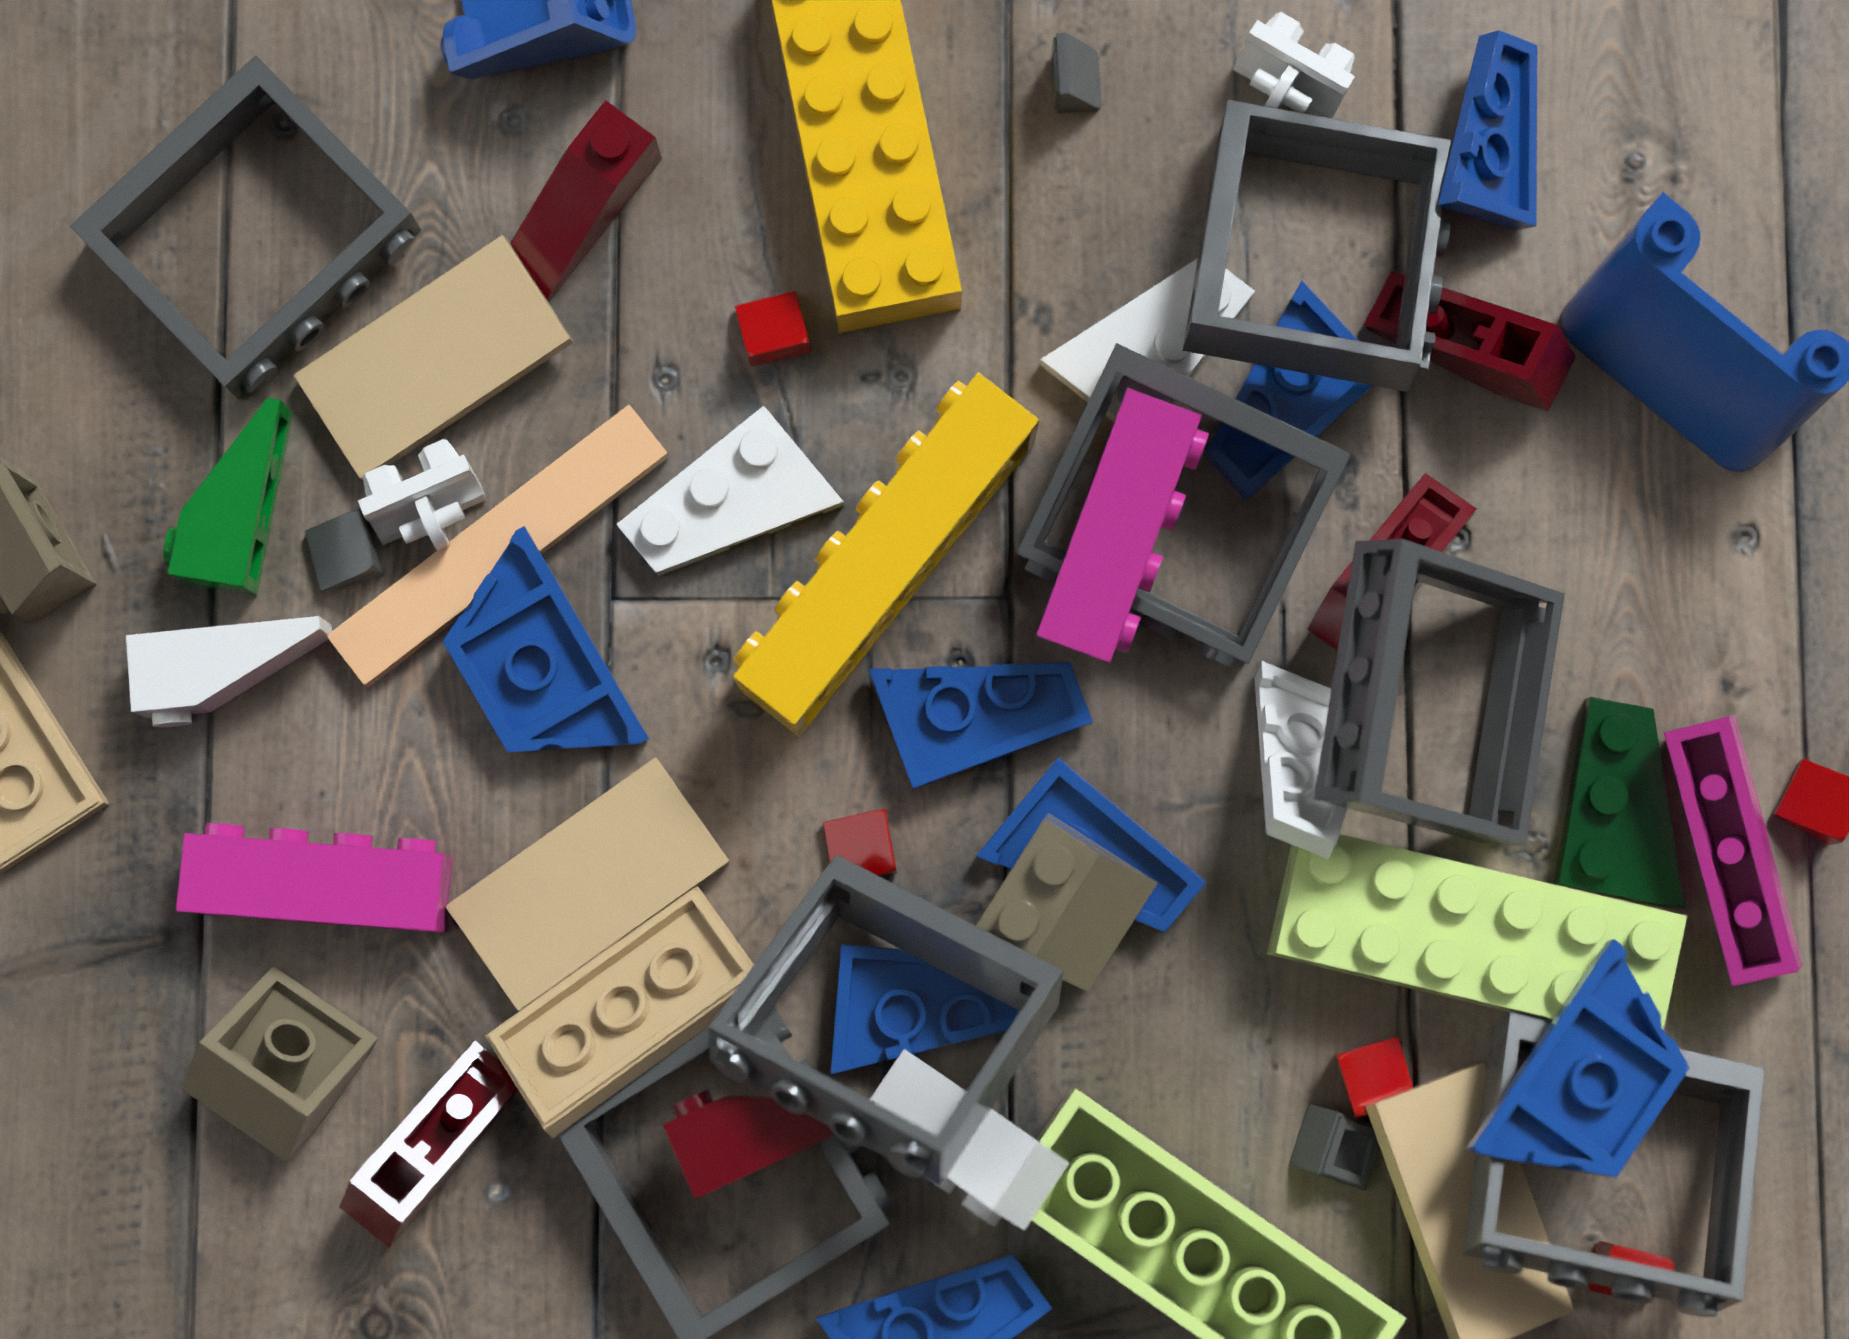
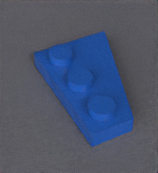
M1302 280L1276 325L1278 327L1359 341ZM1255 364L1235 399L1314 437H1318L1374 386ZM1221 423L1204 454L1206 459L1246 501L1295 458Z
M1060 757L1056 759L976 855V857L996 865L1000 864L1012 869L1043 819L1050 813L1158 882L1135 920L1163 932L1170 927L1207 882Z
M841 944L831 1074L898 1058L903 1049L913 1054L1006 1031L1010 1028L1020 1011L901 949Z

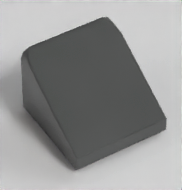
M1056 33V37H1053L1051 49L1054 109H1057V113L1099 110L1102 103L1099 56L1097 51L1067 33Z
M361 509L349 511L305 530L322 592L383 575L370 522L365 519Z
M1311 1104L1307 1108L1291 1156V1164L1306 1171L1366 1191L1380 1146L1372 1124Z

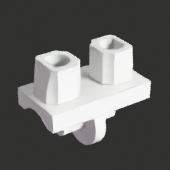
M1282 12L1276 13L1266 24L1257 20L1249 32L1245 45L1232 70L1250 79L1249 85L1269 96L1265 107L1280 109L1282 104L1299 113L1305 114L1307 112L1310 115L1333 118L1355 78L1354 75L1350 74L1355 59L1354 54L1336 43L1325 44L1319 55L1301 46L1298 43L1304 31L1300 23Z
M445 439L424 447L418 454L424 472L403 481L395 465H383L364 474L363 480L366 497L358 500L365 519L371 523L382 545L401 537L408 544L429 535L438 551L450 545L444 528L465 519L462 510L487 500L482 485L465 455L459 456L448 440Z

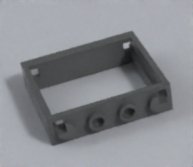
M257 55L249 60L70 225L75 233L222 385L239 400L247 392L251 393L263 381L269 384L278 372L276 365L293 349L301 351L311 345L324 329L322 322L339 306L347 308L357 302L370 286L368 279L385 263L393 265L403 259L405 255L402 251L416 239L414 236L421 231L411 212ZM272 104H275L371 201L382 215L229 358L225 359L118 247Z
M1227 100L1218 133L1182 351L1408 392L1418 369L1428 371L1431 351L1435 344V333L1426 332L1425 330L1428 313L1436 314L1443 286V277L1433 275L1435 258L1443 259L1450 234V221L1441 220L1442 207L1438 206L1448 165L1451 140ZM1244 153L1417 184L1395 348L1218 316Z
M1116 343L1017 550V554L1029 559L1024 568L1025 570L1040 576L1041 579L1050 583H1056L1067 552L1045 541L1123 377L1131 379L1319 468L1239 635L1141 589H1137L1131 605L1132 609L1143 613L1139 625L1170 640H1174L1178 631L1183 632L1201 641L1197 649L1198 653L1230 668L1236 658L1249 664L1351 454Z
M1404 539L1356 541L1313 799L1476 842L1526 846L1565 593ZM1415 581L1501 608L1469 815L1381 792ZM1539 603H1547L1546 609L1539 607Z
M835 855L709 1025L710 1061L730 1080L737 1083L749 1082L770 1093L773 1099L785 1110L794 1114L806 1113L827 1124L831 1131L844 1142L854 1146H861L863 1144L887 1157L889 1162L903 1174L914 1178L922 1176L940 1186L1058 1008L1063 970ZM838 917L1020 1011L938 1136L752 1037Z
M774 1006L752 1036L791 1057L783 1042L793 1035ZM708 1027L558 1134L678 1339H707L890 1225V1219L884 1210L894 1205L876 1172L872 1171L863 1176L852 1158L851 1153L858 1150L860 1146L850 1145L836 1135L819 1142V1147L862 1217L704 1315L590 1123L708 1051ZM807 1059L800 1062L813 1069Z
M1510 1011L1492 1027L1479 1128L1514 1078L1517 1059H1527L1552 1020ZM1680 1049L1690 1068L1673 1093L1720 1104L1703 1278L1495 1232L1505 1159L1475 1155L1463 1255L1483 1259L1482 1266L1494 1272L1520 1274L1523 1268L1548 1273L1547 1281L1561 1287L1582 1289L1588 1287V1282L1612 1287V1296L1625 1301L1650 1303L1653 1301V1297L1677 1302L1678 1311L1699 1317L1717 1316V1311L1743 1301L1765 1068Z

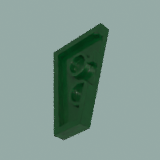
M1589 697L1585 699L1554 885L1682 910L1686 908L1654 709Z

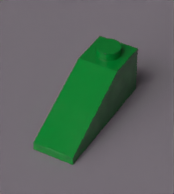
M267 397L181 509L177 527L169 528L163 547V560L165 564L169 565L168 575L184 584L258 595L293 412L280 399Z

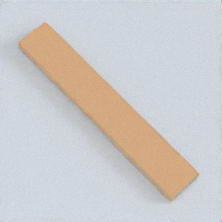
M627 405L449 541V546L436 551L326 635L364 686L369 688L449 627L463 614L473 599L474 593L485 576L491 572L516 530L525 526L540 553L544 554L668 459V453L633 408Z

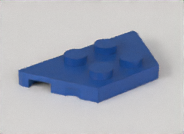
M525 526L516 530L503 554L491 572L485 576L474 593L473 599L442 641L506 751L521 752L641 744L649 739L647 733Z
M1611 939L1605 942L1466 1147L1470 1152L1481 1156L1609 1178L1619 1175L1690 1067L1675 1040L1664 1032L1661 1025V1014L1649 993H1643L1624 959L1628 955L1622 944L1618 941Z

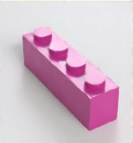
M1127 388L1037 636L1107 662H1111L1115 650L1128 653L1141 618L1129 613L1137 589L1150 593L1163 559L1162 555L1151 552L1160 527L1173 532L1186 497L1185 494L1174 491L1183 466L1196 470L1209 433L1197 429L1202 415Z
M1736 715L1664 732L1732 986L1798 972L1803 962Z
M206 823L205 834L184 833L176 911L194 914L446 933L448 910L445 906L449 904L453 856L436 853L437 841L398 838L397 849L372 848L373 836L334 833L333 845L308 843L309 831L286 828H270L269 840L244 838L245 826L222 823Z

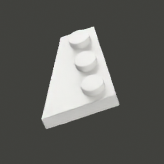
M1198 258L1040 360V366L1087 402L1116 343L1189 377L1206 356L1182 351ZM1225 269L1218 316L1236 319L1251 300L1255 291L1227 269ZM1123 377L1105 416L1115 423L1127 388L1169 403L1171 398Z
M762 406L616 525L653 571L660 576L729 550L731 546L765 533L771 534L790 527L792 523L840 508L844 506V501L765 406Z
M1261 661L1254 676L1266 834L1329 859L1337 843L1348 809L1313 799L1331 688Z

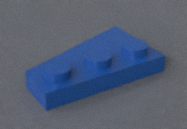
M1500 30L1479 36L1438 206L1515 231L1536 227V44Z
M1071 662L996 664L982 667L950 668V666H936L921 669H868L912 790L1093 723Z
M1010 1253L819 1315L816 1319L830 1339H1012L1050 1311L1052 1307L1016 1256Z

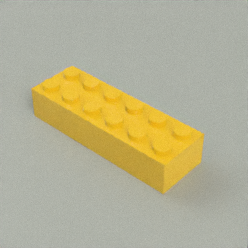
M770 0L839 333L961 309L962 287L901 0Z
M979 372L967 386L961 381H957L949 389L935 410L940 415L933 429L927 436L918 430L907 441L895 459L900 464L895 476L887 486L879 480L871 486L855 508V511L860 515L854 527L846 536L838 530L828 539L815 557L814 561L819 564L816 574L806 586L796 581L786 591L774 608V612L778 614L777 622L765 637L758 631L752 634L733 659V662L738 665L737 672L733 675V678L740 691L799 738L1035 445L1040 420Z

